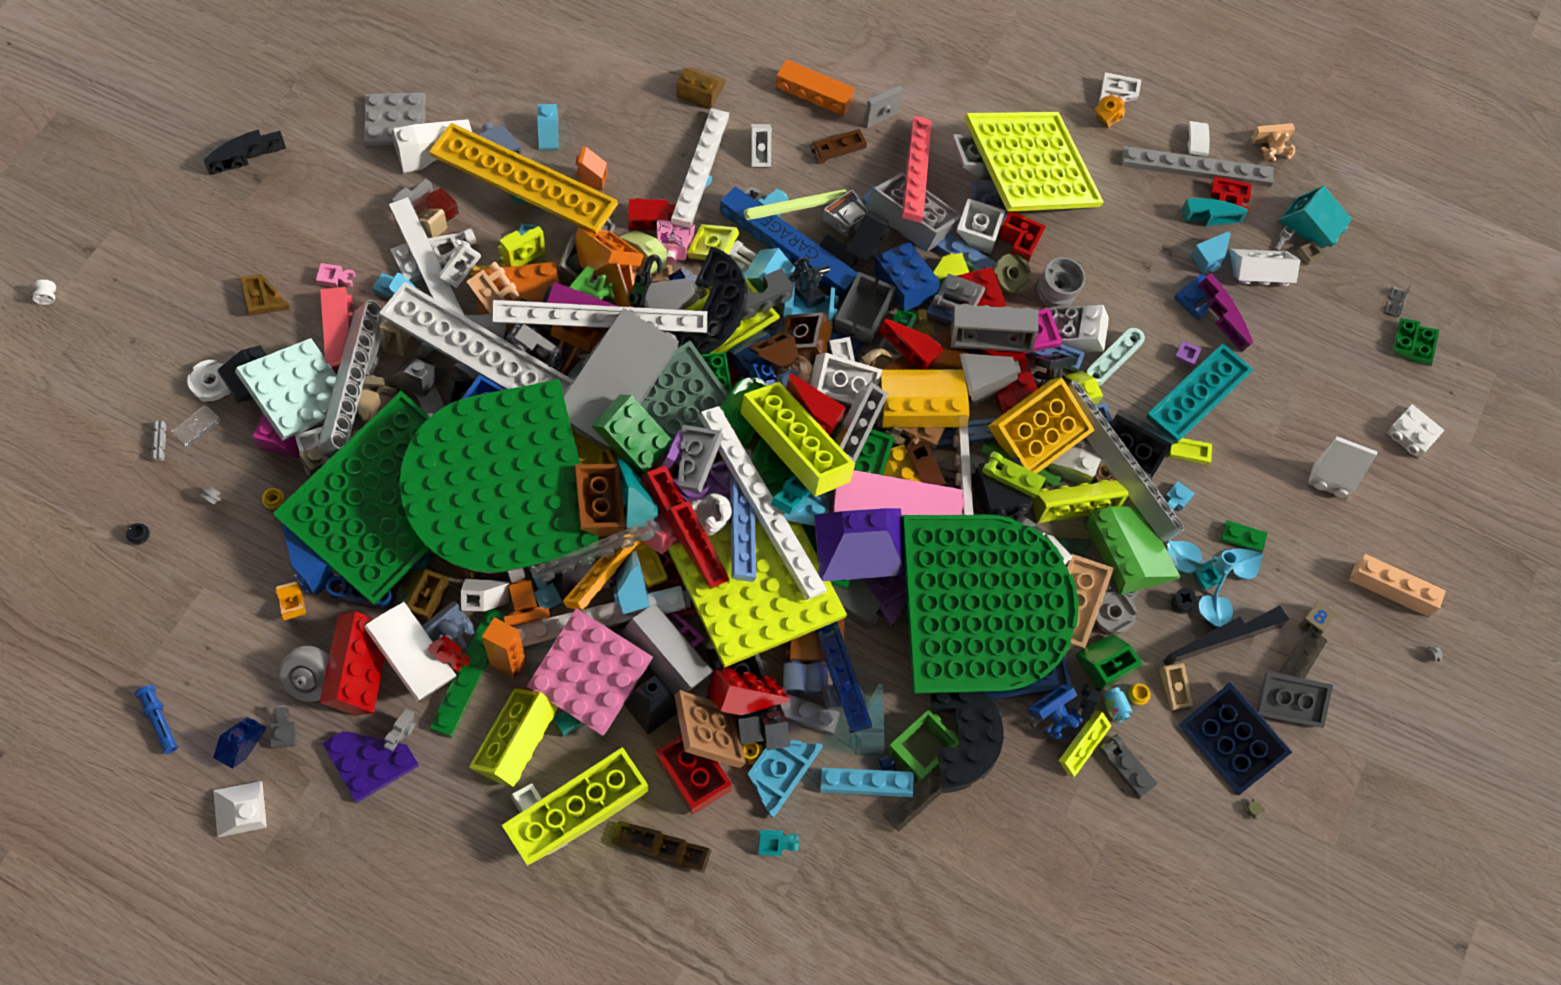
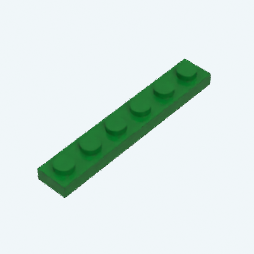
M495 609L486 611L466 652V655L470 658L469 666L466 667L462 664L460 671L456 672V677H454L430 726L432 731L450 738L453 737L489 662L482 636L494 617L505 623L504 617L509 616L508 614Z

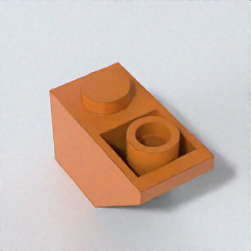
M583 146L581 154H577L576 165L578 166L576 176L579 177L580 183L594 189L603 190L607 177V163L589 148Z

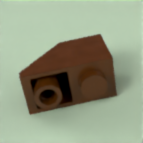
M926 440L906 448L922 483L939 486L946 485Z

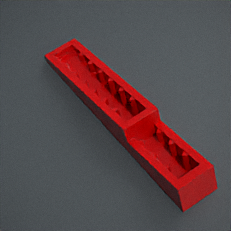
M666 465L647 472L641 480L709 590L728 582L730 579L689 501L684 502Z

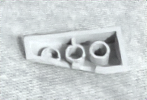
M469 120L414 124L394 128L392 139L403 174L423 170L429 164L438 160L431 157L429 151L449 124L454 123L472 132Z
M1077 443L1045 468L1078 484H1090L1096 474L1101 457L1094 448Z

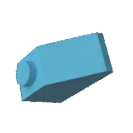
M537 104L539 151L559 150L557 104Z
M1229 231L1195 246L1190 256L1202 273L1214 272L1221 267L1231 235Z

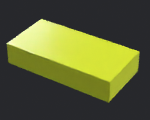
M1183 438L1177 444L1173 442L1169 449L1168 458L1209 465L1211 463L1212 444Z

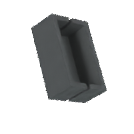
M858 272L835 318L833 330L847 336L852 335L854 339L864 342L867 346H871L893 300L896 287L879 280L876 293H872L875 278Z

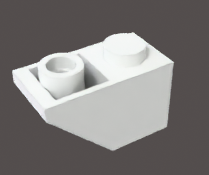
M465 579L461 589V610L484 612L508 604L510 602V581Z

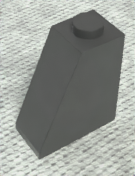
M862 578L850 579L847 590L833 586L847 614V618L866 630L871 624L875 626L881 616L878 613L881 605Z

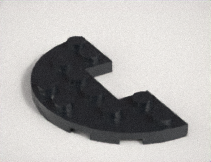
M712 246L695 281L698 286L711 289L702 311H707V333H672L677 338V341H679L678 348L691 341L700 355L709 354L716 350L735 332L743 318L748 297L747 283L741 268L730 255Z
M986 692L930 693L932 713L954 712L959 747L938 748L937 755L942 792L950 793L969 788L971 784L981 778L983 779L990 773L1000 756L1004 740V728L999 710Z

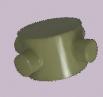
M1251 799L1252 802L1245 806L1244 810L1253 819H1257V816L1264 812L1265 808L1256 799Z

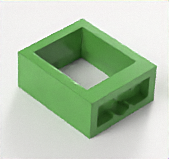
M929 710L894 740L887 749V752L906 772H914L913 779L918 784L939 765L938 757L924 769L902 746L904 742L926 724L947 747H958L959 745L958 736L942 724L943 722L937 714H932Z

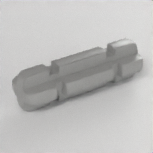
M155 421L153 423V450L151 451V458L155 462H162L165 459V452L163 451H165L166 434L164 433L166 432L167 425L164 421Z

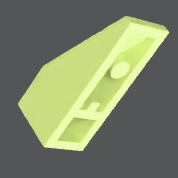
M637 230L620 236L622 240L644 255L641 262L642 267L647 257L656 254L662 260V270L667 268V250L655 237ZM656 261L653 262L650 275L657 272Z

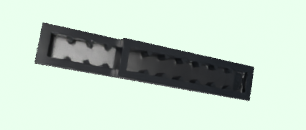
M1280 605L1247 623H1244L1242 618L1238 617L1170 653L1163 662L1165 665H1169L1283 627L1290 619Z

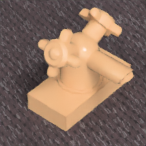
M1293 123L1257 126L1251 137L1253 144L1268 143L1270 149L1261 148L1265 161L1270 159L1275 161L1276 157L1274 155L1285 154L1286 158L1290 160L1295 153L1294 145L1291 144L1289 148L1284 144L1285 141L1290 139L1295 130Z

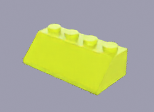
M1101 480L1095 484L1081 483L1075 487L1061 486L1055 490L1041 489L1036 499L1032 498V506L1037 524L1086 517L1094 510L1109 506H1122L1129 494L1117 480Z
M514 688L469 768L499 784L514 787L516 782L519 781L527 762L532 758V753L537 744L542 740L546 728L553 720L558 706L550 702L541 692Z

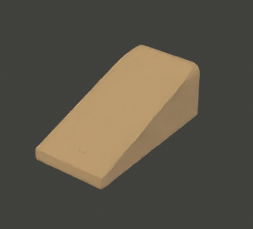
M1178 663L1159 667L1171 710L1193 707L1185 664Z

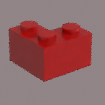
M1009 211L998 238L1013 244L1011 254L1022 256L1029 264L1046 226L1014 211Z

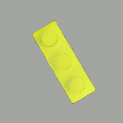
M1094 711L1090 720L1086 722L1058 760L1068 775L1073 777L1077 775L1111 728V724L1103 712Z

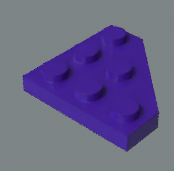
M345 731L322 743L356 803L419 767L406 744L398 743L396 748L390 751L384 748L387 742L383 739Z

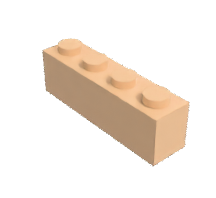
M1364 554L1355 563L1349 581L1427 617H1430L1440 609L1446 592L1444 589L1367 554Z

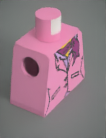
M657 220L656 238L667 250L668 265H674L676 260H686L687 251L694 240V224H692L691 228L671 224V221Z

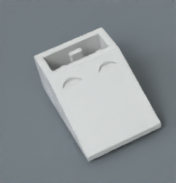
M1104 305L1045 308L1050 309L1063 345L1084 353L1104 352L1109 321Z

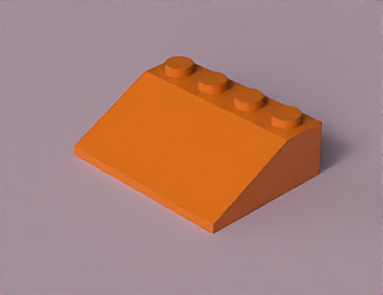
M556 262L503 267L506 272L504 274L511 283L516 285V290L520 294L515 300L507 294L504 296L506 301H520L523 298L531 302L542 303L548 286L553 287L554 282L558 283ZM491 269L484 270L488 276L493 273ZM482 270L474 271V276ZM498 278L493 281L499 292L504 289ZM477 297L479 315L490 314ZM508 323L506 333L514 327L515 323Z

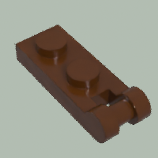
M857 129L816 141L810 145V149L816 154L815 159L817 163L822 164L828 159L865 149L867 142L861 130Z

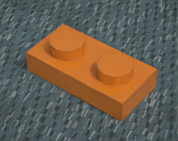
M537 607L531 609V612L526 613L520 611L512 612L509 616H505L504 620L506 624L514 627L549 619V608Z

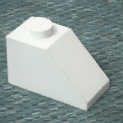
M751 124L752 167H771L772 128L770 124Z

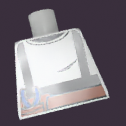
M850 190L824 209L823 221L843 236L849 237L857 231L868 210L855 192Z

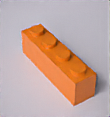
M787 59L776 77V88L781 91L793 94L800 99L812 102L817 106L842 116L845 115L853 100L854 87Z
M494 617L482 636L490 666L515 678L517 673H522L527 663L519 630Z

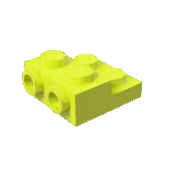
M538 226L526 231L522 236L517 230L506 234L500 240V245L497 246L501 255L499 261L502 266L528 265L545 255L542 229Z

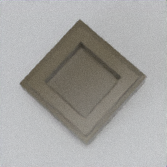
M1314 240L1298 247L1296 250L1307 265L1322 259L1325 255Z

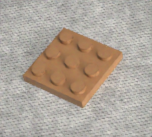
M679 690L674 697L685 752L741 768L746 762L735 714L721 712L712 700Z

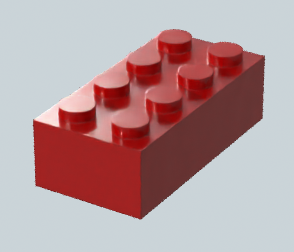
M356 611L338 615L319 703L355 716L374 713L385 656L364 628L366 624L374 620L373 618Z

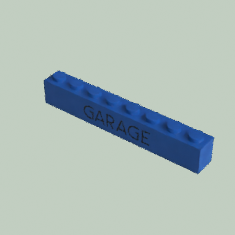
M736 186L720 201V213L724 218L733 221L741 230L747 231L755 240L765 244L768 249L779 248L792 264L800 258L806 257L811 259V262L807 263L811 269L812 267L817 269L829 265L830 271L821 277L819 285L824 286L829 291H831V287L835 288V295L842 300L846 298L858 274L856 271L777 215L746 220L744 210L763 205Z

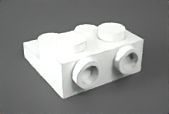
M1412 404L1386 433L1394 441L1407 449L1410 454L1419 459L1445 430Z

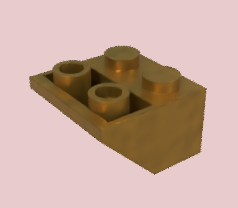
M410 569L389 609L405 602L414 617L426 623L436 615L450 587L447 577L428 569Z

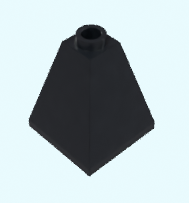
M656 674L634 689L624 703L625 707L647 735L678 714L674 695Z

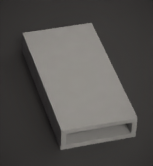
M623 308L564 396L572 430L608 452L612 448L595 431L592 425L619 394L632 395L641 405L676 352L679 343L673 334L669 332L664 333L658 329L659 327L651 321L646 322L640 318L637 312L633 310L628 311Z

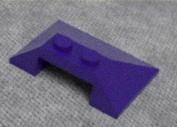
M901 508L852 510L814 515L819 577L822 582L905 575Z

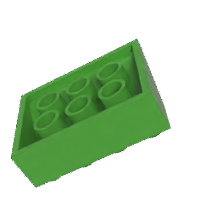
M1109 506L1090 512L1086 526L1105 564L1114 568L1111 577L1120 595L1180 579L1181 576L1162 540L1157 536L1137 507Z

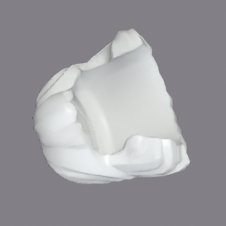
M709 494L704 499L690 503L707 536L714 535L717 531L724 528L732 516L730 502L726 497L719 494Z

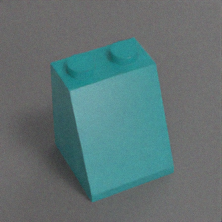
M1323 185L1298 196L1278 221L1282 225L1288 226L1287 228L1291 231L1295 230L1297 235L1308 242L1314 240L1320 248H1324L1327 246L1332 247L1338 242V237L1348 229L1347 225L1351 222L1352 218Z

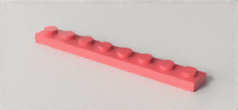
M913 116L910 129L902 218L921 223L924 217L932 121L923 117Z

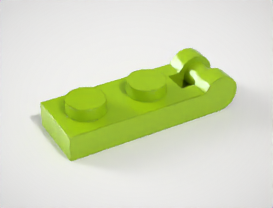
M991 452L988 457L989 462L982 469L983 473L1036 499L1046 478L1003 458L998 452ZM996 465L1002 467V470L996 469Z

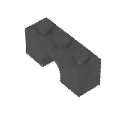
M782 268L764 276L763 288L765 291L763 293H753L747 287V305L742 320L750 319L755 314L761 311H768L773 306L779 303H786L792 298L794 286Z

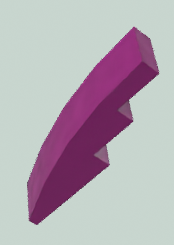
M1210 273L1198 286L1211 299L1206 305L1220 318L1215 324L1243 352L1253 343L1247 325L1225 288Z

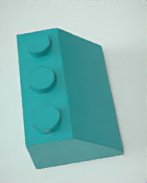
M617 458V464H619L626 527H654V518L658 516L657 505H654L653 497L641 480L642 476L625 460Z

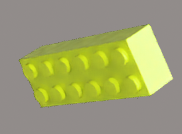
M780 382L744 394L741 407L743 417L814 497L851 482L855 463Z

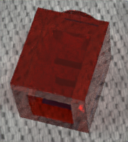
M442 187L431 192L426 198L428 209H442L445 213L446 222L459 214L457 202Z

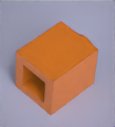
M519 580L509 585L515 612L526 613L531 612L533 608H537L531 580Z

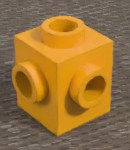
M1111 93L1099 101L1098 106L1094 109L1095 114L1109 128L1114 122H1119L1124 117L1125 102L1119 96L1115 97Z

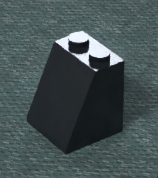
M1020 458L1008 459L1022 466ZM988 462L979 463L971 484L985 515L1006 517L1013 514L1015 516L1026 514L1032 505L1031 496L984 474L982 469ZM996 465V469L1001 471L1002 467Z

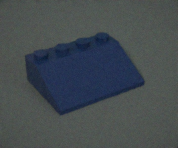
M1229 682L1179 724L1239 795L1293 752L1232 682Z

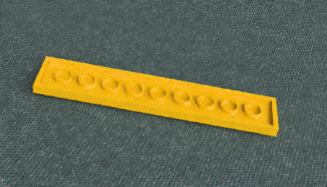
M454 123L449 124L429 151L431 157L596 235L618 205L616 199Z

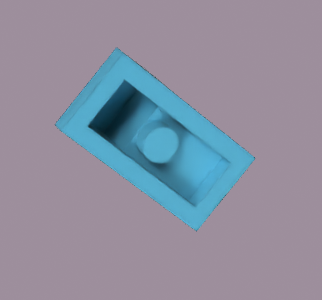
M399 272L395 277L382 273L372 289L375 294L391 299L404 282L413 287L415 286Z

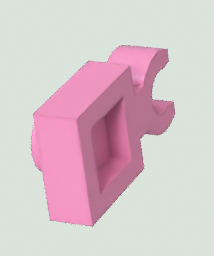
M321 263L316 282L317 285L337 288L339 283H343L346 287H353L352 280H347V278H355L356 275L353 270L343 271L341 266Z

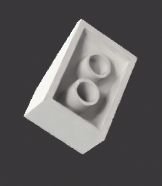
M822 353L816 355L810 385L838 403L852 406L860 388L871 382L879 386L882 370L829 353Z
M1336 437L1313 464L1308 484L1318 490L1333 493L1339 498L1348 499L1357 489L1377 456V451Z

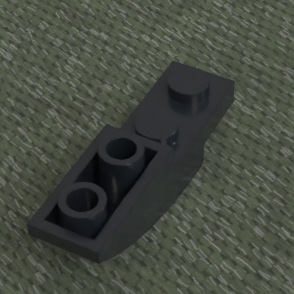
M258 129L240 135L219 146L204 159V163L209 175L249 165L248 158L278 152L286 149L281 131L261 135Z

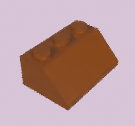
M575 464L580 529L596 536H620L626 526L619 464Z

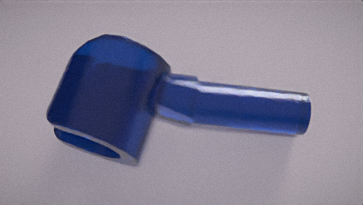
M886 756L879 760L883 771L887 769L897 771L894 759L891 756Z

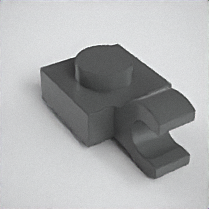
M286 705L276 706L277 723L270 724L271 747L277 749L297 746L296 723L289 722V709L286 708Z

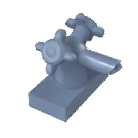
M454 600L422 625V628L432 642L446 635L462 648V653H466L469 647L461 637V633L465 632L466 635L474 634L472 622Z

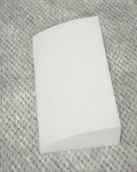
M405 602L390 609L364 626L416 701L421 700L456 677L448 663L443 664L428 652L429 645L433 642Z

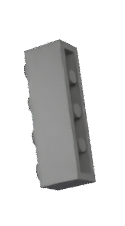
M872 382L859 389L834 440L854 463L888 396L887 392Z

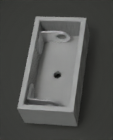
M955 305L951 324L950 348L1033 353L1038 334V310L1010 308L1007 306Z

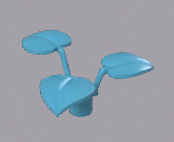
M1169 540L1167 543V551L1176 569L1180 572L1192 574L1196 567H1203L1215 562L1216 570L1222 573L1221 579L1214 592V597L1206 595L1201 598L1198 603V611L1208 623L1216 628L1230 622L1233 615L1232 604L1227 598H1218L1222 584L1231 570H1233L1234 575L1244 580L1253 579L1259 572L1264 554L1248 549H1232L1223 551L1219 557L1214 556L1212 559L1200 563L1202 553L1196 545L1185 541Z

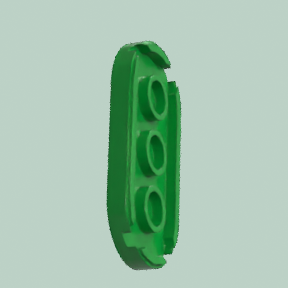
M754 377L738 381L720 408L744 449L751 441L756 430L741 414L743 396L748 392L767 386L764 381Z

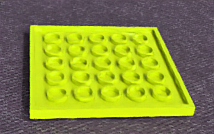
M1059 112L967 113L965 115L964 121L1007 211L1100 207L1104 203Z
M756 514V579L754 582L732 579L731 523L717 531L714 535L708 536L730 579L728 582L710 590L682 544L677 543L668 548L724 668L844 619L847 616L830 581L823 582L827 589L824 594L807 601L805 600ZM786 520L819 575L818 557L801 523Z

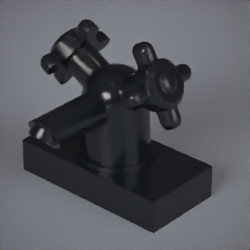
M803 257L793 264L794 267L801 269V274L791 276L789 280L790 282H795L794 293L807 307H811L825 302L826 296L818 286L821 277L830 271V266L826 265L817 269L812 267L811 269L807 265V263L811 262V259Z
M1063 353L1035 357L1034 365L1047 368L1046 373L1041 371L1033 373L1036 379L1041 380V384L1036 385L1037 388H1040L1051 379L1063 378L1065 381L1066 376H1062L1063 368L1075 366L1077 364V357Z

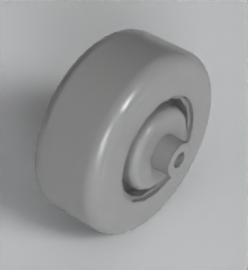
M300 646L293 649L279 666L278 676L282 687L289 695L300 701L314 702L320 700L329 655L313 646Z

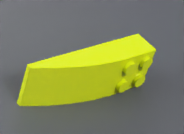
M622 747L504 823L502 827L528 866L586 833L648 792V784Z

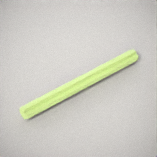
M843 189L748 208L744 210L746 220H752L831 204L848 192Z

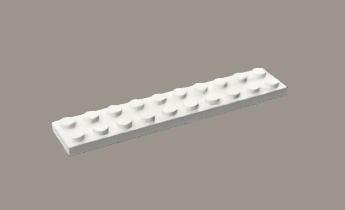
M406 282L402 284L379 312L383 319L505 390L560 379L563 395L565 396L574 383V380L549 367L542 361Z

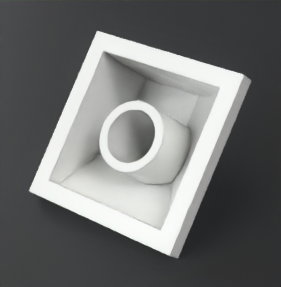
M262 781L213 790L217 837L267 828Z

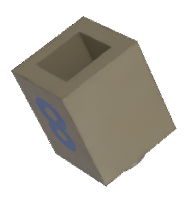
M1319 600L1310 608L1298 626L1316 639L1325 631L1337 613L1328 604L1322 603Z

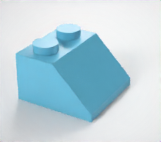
M636 550L632 551L616 576V585L613 586L616 606H621L623 614L650 607L647 588Z

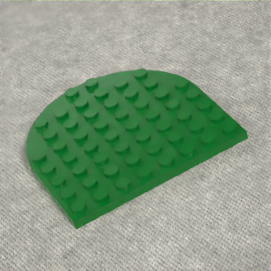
M560 379L460 399L434 413L414 434L407 447L401 466L400 493L402 505L410 526L426 547L443 560L466 570L501 573L601 550L598 535L580 529L574 469L575 464H580Z
M999 515L902 516L912 694L1015 690L1042 679L1060 663L1072 643L1070 641L1074 628L1077 626L1078 597L1073 576L1069 574L1063 562V556L1044 535L1029 525L1026 526L1014 521L1012 518Z

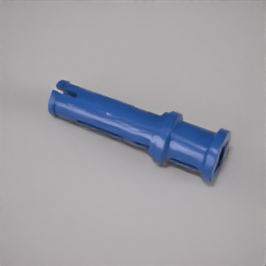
M154 685L144 686L138 689L134 696L136 699H139L143 707L142 714L149 718L163 753L170 754L178 749V745L162 713L163 703L159 702L155 694L156 688ZM159 724L161 725V727H162V729H163V731H164V734H165L166 738L164 737V735H163V733H162V731H161V728H160Z

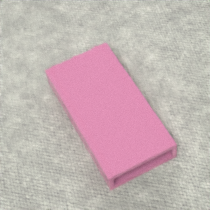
M853 470L850 483L831 490L829 513L901 508L902 516L961 515L965 499L962 498L963 490Z

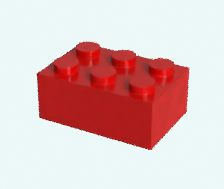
M682 735L656 750L657 761L691 815L731 792L732 783L717 761L685 752Z

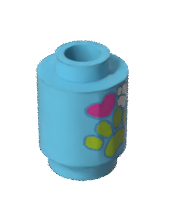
M1119 687L1108 690L1103 694L1105 698L1103 702L1112 720L1122 722L1130 718L1129 714L1133 711L1124 692H1121Z

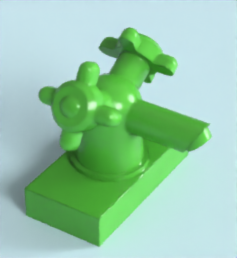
M589 266L582 271L569 287L601 300L603 298L608 299L609 297L615 298L613 284H604L606 275L598 276L595 284L591 282L595 269Z

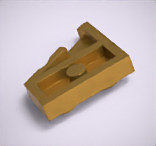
M262 274L240 277L249 315L290 309L289 302L282 299L278 291L268 283V280Z

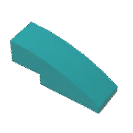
M1205 198L1186 199L1181 209L1185 222L1204 221L1205 227L1242 223L1248 213L1246 208L1236 204Z

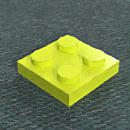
M701 224L687 251L688 257L705 260L711 246L729 254L739 234L737 227Z

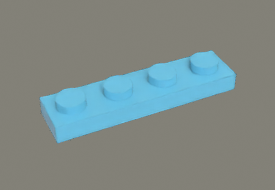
M822 768L821 793L913 797L914 772Z

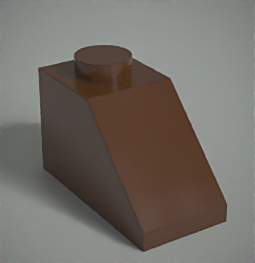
M781 332L748 346L749 351L781 367L790 366L792 362L799 360L795 338L786 332Z

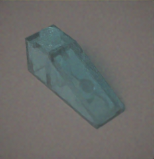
M878 684L855 733L851 734V748H855V755L882 756L885 750L883 684Z

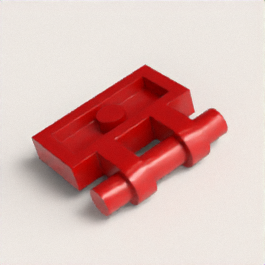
M1214 176L1210 196L1217 197L1221 201H1225V199L1235 201L1236 205L1249 211V207L1243 206L1242 203H1249L1252 184Z

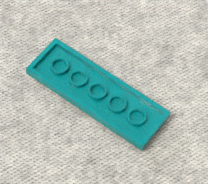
M1222 344L1146 415V418L1163 433L1174 438L1173 442L1177 444L1245 380L1254 369L1226 345Z

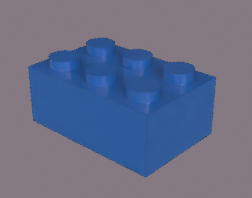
M910 242L875 256L874 273L880 281L896 287L893 298L903 311L931 301L938 294L940 280Z

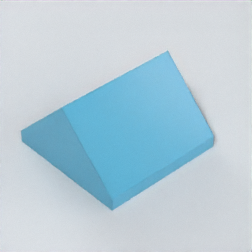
M779 248L764 249L759 251L744 273V276L756 290L763 293L765 291L763 288V278L765 275L782 268L789 279L795 267Z

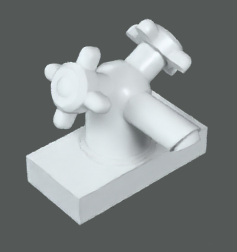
M456 240L455 243L459 245V249L451 254L450 259L441 260L444 268L439 274L441 279L455 288L460 285L469 272L474 274V271L480 270L475 265L481 258L480 253L472 249L469 243Z

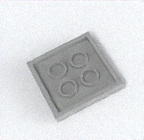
M425 93L366 94L365 146H394L392 139L394 128L425 124Z

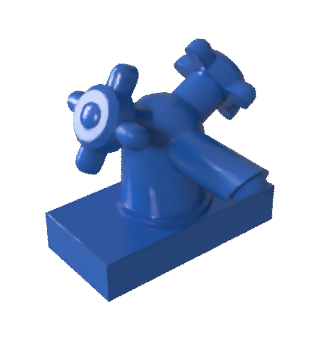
M1061 685L1028 708L1032 717L1044 719L1047 716L1051 717L1054 725L1052 729L1046 727L1045 731L1053 739L1063 740L1064 737L1060 733L1062 728L1070 726L1073 727V730H1077L1080 722H1082L1077 708H1073V713L1069 715L1064 704L1077 696L1073 687Z

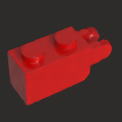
M629 199L628 229L657 231V220L671 221L676 204H668L669 200Z

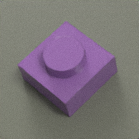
M1183 340L1174 360L1192 368L1201 348Z

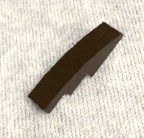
M623 821L618 822L611 841L613 845L702 873L705 872L711 854L710 848L688 843L685 839L665 835L658 830Z

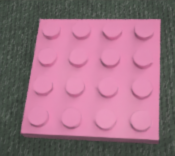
M575 609L527 687L533 691L541 692L550 702L599 734L605 735L653 656L581 610Z

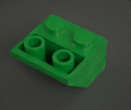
M1110 634L1085 648V650L1083 649L1076 653L1077 658L1100 691L1136 672L1143 664L1132 646L1114 634Z

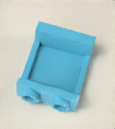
M791 282L794 286L793 296L784 304L783 323L785 322L786 315L824 312L832 325V320L835 321L837 316L838 304L835 288L831 287L830 295L825 297V302L807 307L794 293L795 282Z

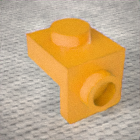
M297 581L275 588L283 620L306 614L304 597Z

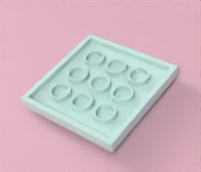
M311 338L236 368V374L281 440H285L325 422L337 375L329 363L325 362V357Z

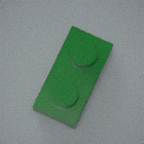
M1226 520L1220 542L1262 553L1265 547L1267 532Z

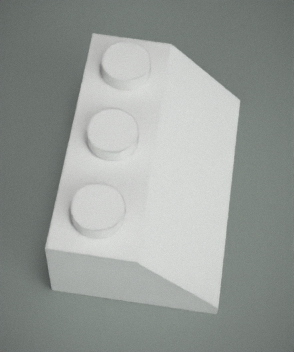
M1230 250L1232 273L1240 283L1250 284L1251 281H1258L1259 284L1269 285L1270 282H1277V284L1288 286L1289 283H1297L1300 259L1288 251Z

